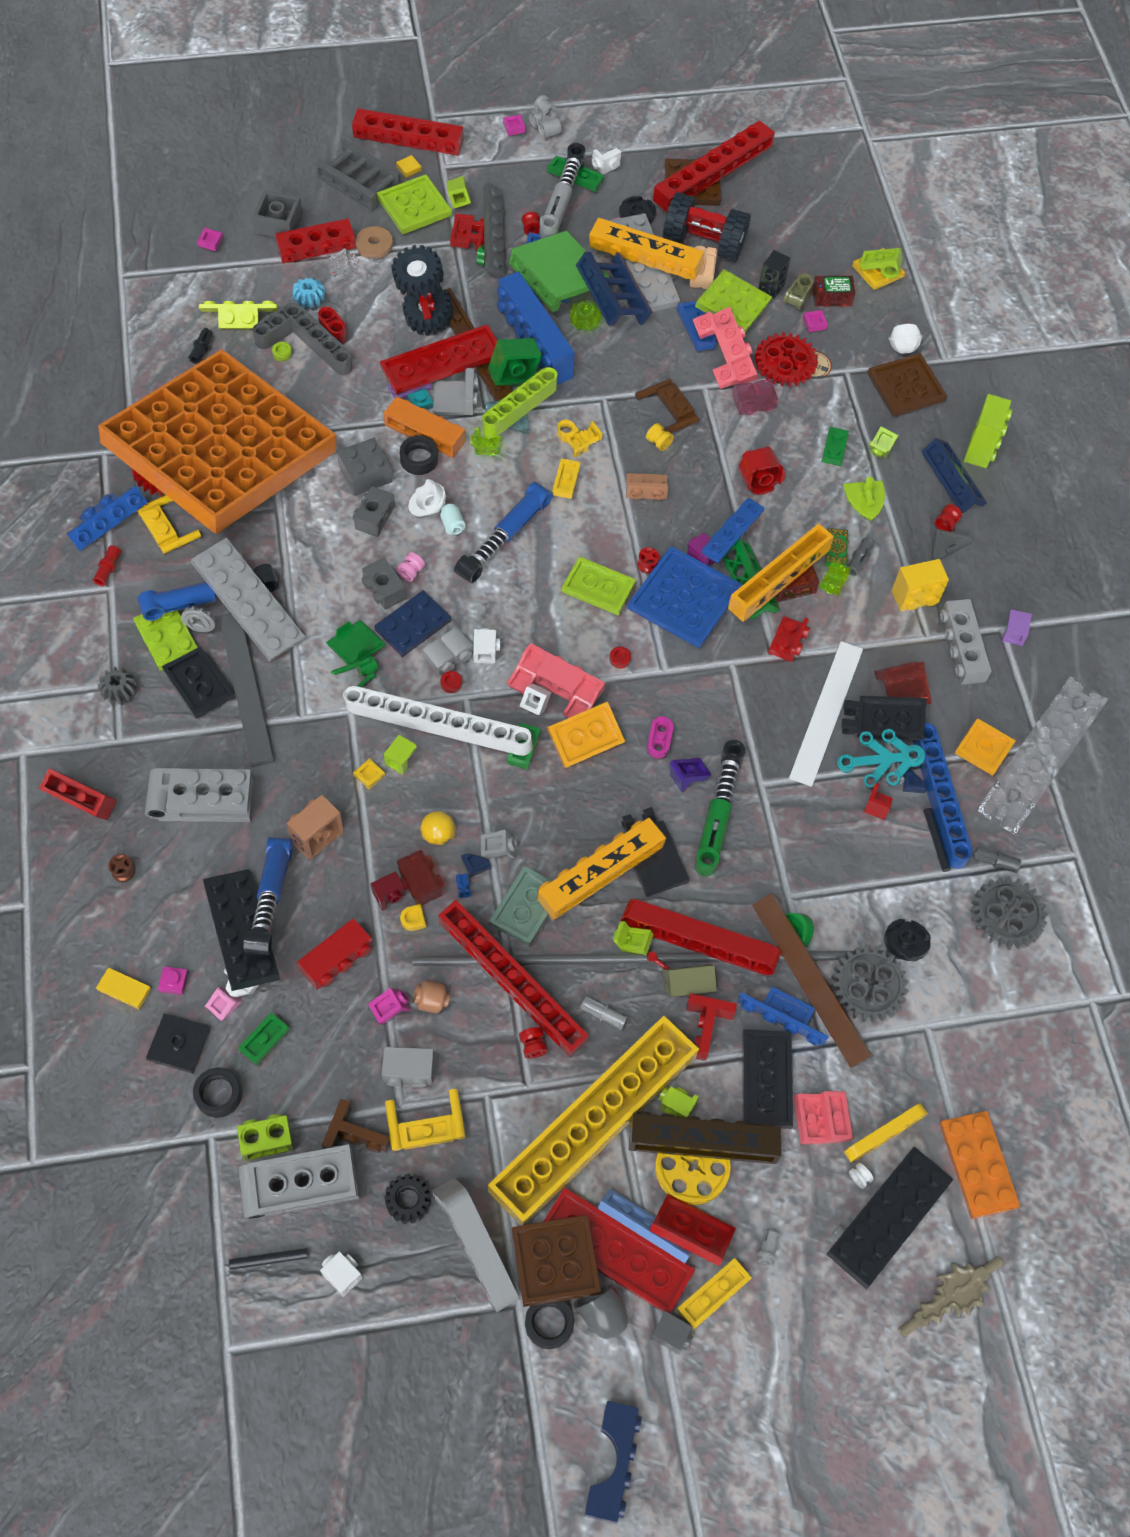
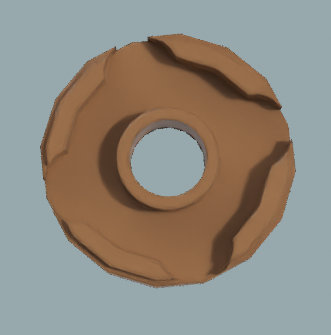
M372 226L364 228L357 233L355 238L357 251L366 258H382L392 250V235L382 227Z

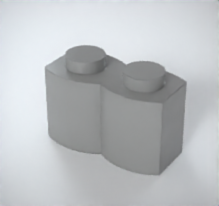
M458 627L450 630L440 639L433 641L423 649L424 659L438 675L452 671L456 664L468 661L473 654V645Z

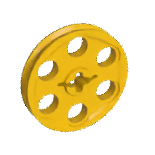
M658 1153L655 1162L657 1180L664 1192L689 1205H701L715 1199L725 1188L731 1170L730 1160ZM671 1158L675 1162V1167L672 1170L664 1169L661 1165L662 1159ZM695 1161L698 1171L694 1169L691 1172L688 1170L689 1165L687 1162L692 1164ZM714 1163L721 1164L724 1167V1173L720 1176L714 1175L711 1171V1165ZM676 1180H681L685 1183L686 1190L682 1193H677L673 1190L672 1183ZM700 1183H706L709 1185L711 1193L707 1196L700 1195L697 1191V1186Z

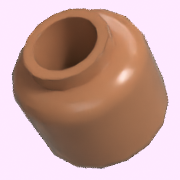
M424 980L421 984H417L415 988L413 1003H416L418 1010L437 1014L443 1007L447 1008L450 994L446 993V986L443 983Z

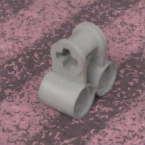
M546 95L539 96L534 103V111L529 113V120L534 128L538 127L540 136L546 139L561 133L562 129L557 118V107L550 103Z

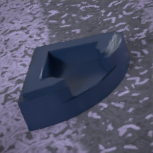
M908 769L903 775L905 779L903 782V792L925 793L927 790L925 782L914 774V771Z
M470 853L461 855V860L470 878L491 869V864L484 857L482 858Z

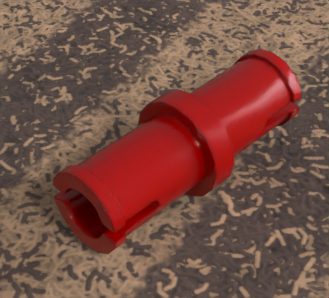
M110 545L104 558L99 561V568L92 579L96 585L105 586L110 574L114 572L116 568L115 563L121 554V550L118 547Z

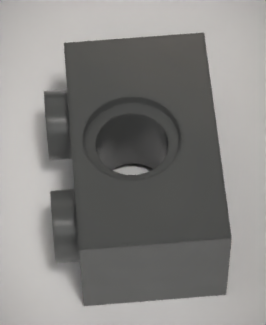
M371 486L368 493L363 495L360 507L356 508L353 513L352 519L354 520L355 529L378 537L395 508L394 494Z
M384 557L362 568L363 577L361 580L366 589L370 588L375 602L381 604L385 610L407 599L405 585Z

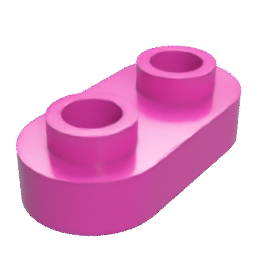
M659 716L652 721L647 752L653 758H663L669 752L673 722L668 717ZM663 728L665 731L662 732V731H659L658 729ZM655 747H659V748H661L662 750L658 751V750H655L654 748H655Z

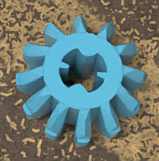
M305 276L304 280L298 279V282L294 284L293 299L304 309L307 307L313 309V306L320 307V303L324 302L325 288L320 280H315L314 276L311 279H307Z

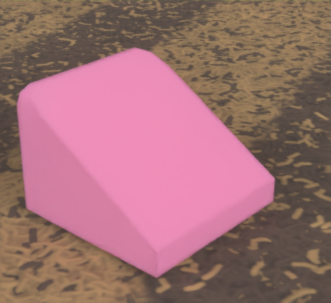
M226 986L218 987L205 1007L218 1019L224 1021L241 1004L242 999L229 995L226 991Z

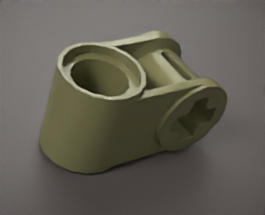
M807 273L800 274L793 285L787 290L783 303L791 304L801 311L811 296L814 278Z

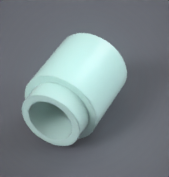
M455 504L443 506L440 517L446 532L450 535L460 534L465 529V522L460 509Z

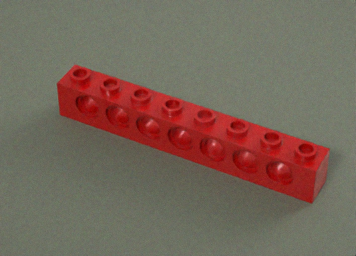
M760 120L749 125L748 128L737 133L729 140L724 141L715 149H711L704 156L697 158L677 173L657 183L654 186L653 201L668 213L671 200H673L676 192L692 197L696 196L772 147L775 132Z
M456 899L438 915L439 924L542 1028L569 1058L588 1041L589 1035Z

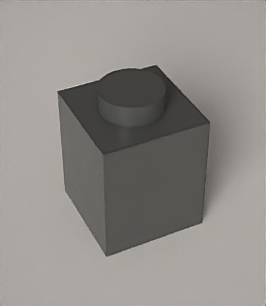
M664 1311L651 1339L679 1354L681 1349H688L694 1336L689 1334L692 1326Z

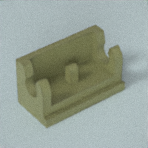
M705 964L662 969L665 992L669 993L670 997L690 995V993L717 992L714 965Z

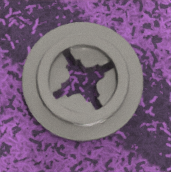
M193 606L192 608L186 607L182 612L181 619L183 623L194 631L210 632L215 628V617L210 615L209 611H204L202 608L197 609Z

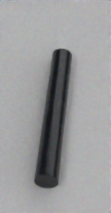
M926 808L923 812L942 872H948L951 870V866L932 808Z
M307 1248L229 1259V1269L308 1259Z

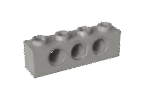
M971 599L946 601L943 609L940 611V620L945 625V638L950 643V656L956 664V676L960 678L961 685L986 682L991 673V667Z

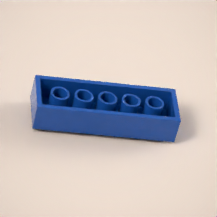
M518 271L498 279L497 308L506 317L507 324L513 327L517 339H535L542 355L538 366L541 370L547 367L555 369L558 374L557 385L573 379L574 351L521 273Z

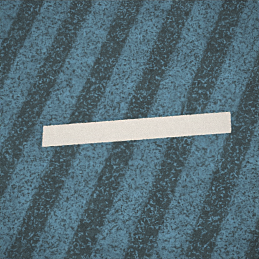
M840 642L789 779L812 787L863 651L862 648Z

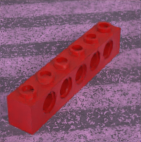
M357 108L352 122L353 138L459 156L464 141L463 126Z

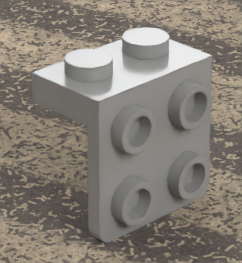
M466 368L465 381L435 382L433 412L435 414L473 415V405H477V392H474V389H478V377H474V368Z

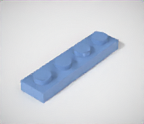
M612 1189L607 1192L600 1202L599 1210L683 1263H686L692 1252L649 1231L656 1218L654 1215Z

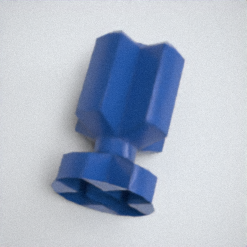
M457 874V888L460 890L458 891V897H470L472 893L468 889L470 887L468 874Z

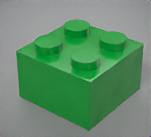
M534 338L497 340L488 367L495 386L522 385L535 375L542 355Z

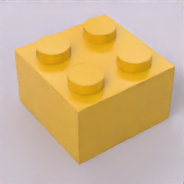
M940 559L900 567L891 591L900 611L915 610L918 607L933 606L939 603L949 579Z

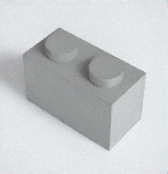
M384 1047L383 1083H387L389 1086H401L402 1083L412 1084L413 1087L418 1088L432 1085L433 1049Z

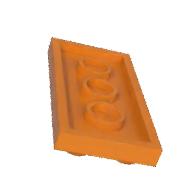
M984 1111L941 1121L939 1125L971 1220L1021 1207L988 1112Z

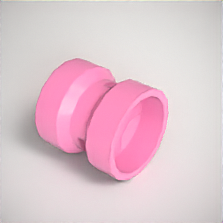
M409 552L405 556L404 562H401L396 567V572L405 581L412 582L417 576L416 573L424 568L425 563L420 556Z

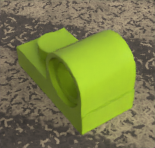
M901 248L864 251L860 262L861 270L880 269L882 275L888 279L898 277L903 263Z

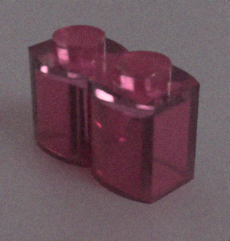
M760 380L753 384L743 383L733 388L732 396L740 415H751L756 411L769 412L777 407L778 397L772 380Z

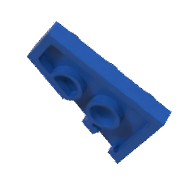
M697 301L678 303L676 309L696 351L714 349L716 335L713 334L700 339L693 319L706 314L695 307Z

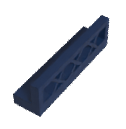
M935 438L921 451L962 513H965L974 504L983 507L987 503L948 442Z

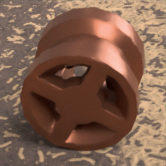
M117 854L110 859L108 868L117 882H127L134 877L135 868L127 855Z

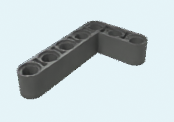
M289 303L253 326L255 345L260 349H267L291 333H294L339 375H347L352 371L350 351L297 303Z

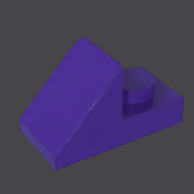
M701 758L679 759L670 762V776L681 792L692 782L706 781L711 776Z

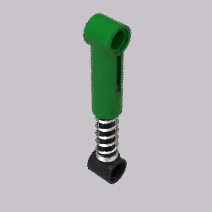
M729 740L723 747L721 755L722 770L719 773L721 777L718 778L719 784H717V791L714 793L716 797L709 803L694 868L701 876L708 877L713 875L719 863L732 805L729 803L731 801L730 795L733 794L731 789L734 788L733 782L736 781L734 777L738 774L737 770L740 768L745 755V746L738 740ZM729 753H735L737 756H732ZM712 833L716 834L713 848L708 847ZM708 859V860H710L712 863H711V864H705L702 860Z

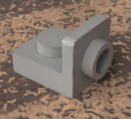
M502 830L481 835V856L485 859L503 855L508 856L510 859L516 858L518 843L516 838L508 831Z

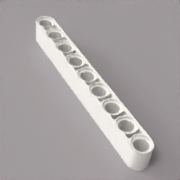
M357 686L348 687L343 693L347 710L356 715L516 755H527L533 747L531 733L523 727ZM415 714H421L418 717H413ZM437 719H441L440 722H433ZM458 724H462L461 727H454ZM477 730H484L483 732H480V733H477V732H476ZM498 735H505L503 738H497ZM520 740L526 741L525 743H518Z

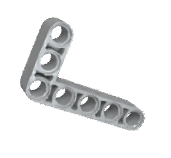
M455 1178L432 1190L434 1198L440 1209L449 1217L495 1312L497 1313L518 1301V1294L466 1188Z

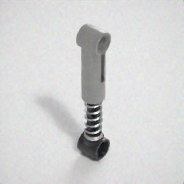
M572 143L567 148L566 165L564 166L559 183L554 187L546 211L540 218L539 236L541 239L558 234L559 226L572 195L573 181H575L577 172L585 166L586 149L580 143Z

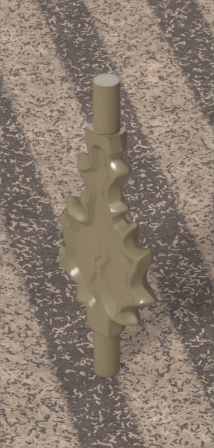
M996 1256L984 1266L976 1268L969 1262L966 1263L965 1267L951 1263V1272L940 1274L936 1277L942 1282L941 1286L935 1287L939 1294H933L934 1299L931 1302L920 1303V1310H917L912 1315V1319L898 1328L900 1335L904 1338L918 1327L928 1326L931 1320L940 1324L945 1313L950 1314L953 1308L956 1310L958 1318H960L964 1310L969 1316L974 1306L983 1307V1292L989 1291L986 1281L990 1279V1274L1003 1265L1002 1260Z

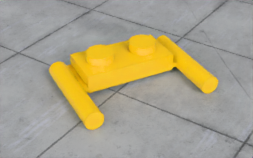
M167 495L151 501L137 510L138 515L163 555L201 537L197 529L178 538L177 533L160 508L173 501Z
M458 1089L448 1091L452 1115L398 1124L395 1100L385 1101L392 1151L414 1149L466 1138Z

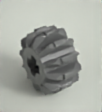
M115 667L112 672L105 670L106 676H99V692H101L102 698L104 700L108 699L111 705L115 701L121 705L122 700L129 701V696L135 695V688H137L136 680H134L133 674L127 672L124 667L119 671Z

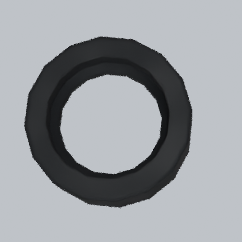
M415 435L407 438L401 444L399 452L400 463L408 473L424 475L435 469L438 464V448L431 438ZM415 449H424L431 456L424 461H413L407 457V454Z
M212 1068L203 1072L195 1081L193 1098L200 1111L205 1115L214 1118L225 1117L234 1112L239 1106L242 1098V1088L234 1073L225 1068ZM224 1079L232 1087L231 1098L221 1106H210L203 1098L204 1088L213 1080Z
M566 1301L530 1306L525 1318L527 1336L532 1343L543 1349L551 1350L561 1347L569 1340L573 1333L575 1320L573 1311ZM548 1306L560 1310L565 1319L562 1333L554 1338H544L536 1331L534 1325L537 1312Z

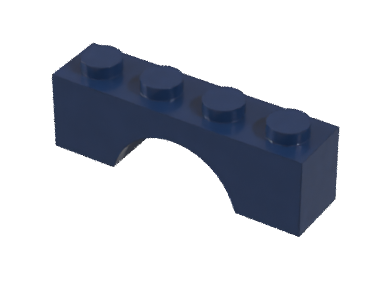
M611 1401L606 1402L600 1432L610 1439L615 1448L616 1466L613 1474L606 1481L590 1486L584 1517L613 1524L618 1523V1518H624L626 1501L622 1500L624 1489L629 1490L632 1473L627 1472L629 1460L634 1461L637 1444L632 1442L634 1432L639 1433L642 1416H638L639 1408Z

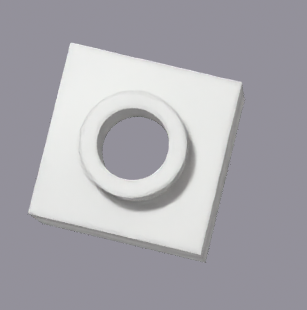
M530 684L526 687L520 707L540 715L545 711L552 692L535 684ZM535 696L540 697V701H538Z

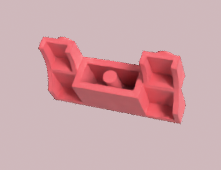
M730 307L711 314L710 311L693 319L700 339L713 334L716 335L727 364L713 369L720 390L731 385L749 383L758 379L750 358V354L753 352L749 342L744 343L745 332L742 325L738 327Z
M532 643L523 652L515 671L507 682V686L522 694L525 693L527 686L536 683L570 701L563 713V716L567 718L593 708L605 689V682L584 672L581 667L573 666L562 657L554 656Z

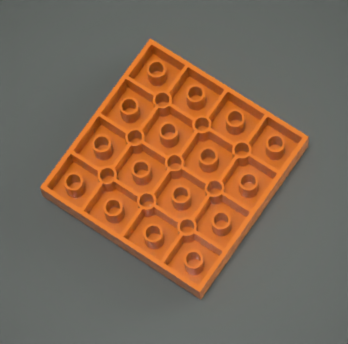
M223 349L98 425L100 443L215 534L227 528L336 452L337 434Z

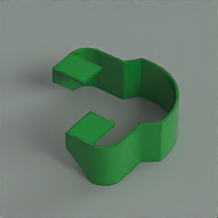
M484 245L478 247L476 263L481 266H485Z

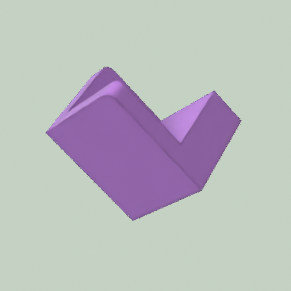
M1011 610L1002 641L1023 646L1029 635L1032 614Z

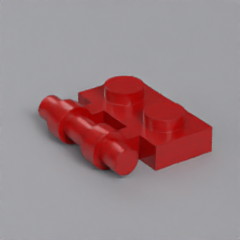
M456 213L450 246L469 248L470 243H474L475 250H478V247L484 245V218H481L479 222L474 221V215Z

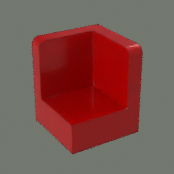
M875 783L864 813L885 820L893 798L877 792L880 784Z

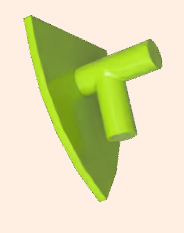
M867 477L865 482L843 483L846 498L853 509L861 516L873 521L879 515L884 505L885 489L883 481H874L873 477Z

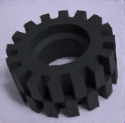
M405 1174V1177L399 1175L397 1180L390 1182V1186L386 1188L385 1204L390 1216H393L397 1222L399 1220L402 1221V1224L407 1222L413 1224L415 1220L419 1219L420 1221L423 1219V1215L428 1213V1208L431 1205L430 1190L423 1179L420 1180L417 1175L412 1177L410 1174ZM404 1190H412L418 1196L417 1203L411 1208H404L398 1202V1197Z

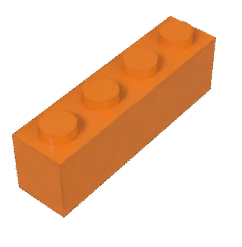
M396 396L384 411L385 426L408 437L422 435L431 438L436 443L438 451L451 458L455 457L466 442L465 429L460 425L453 424L441 416L434 415L426 409L410 403L408 400H403Z

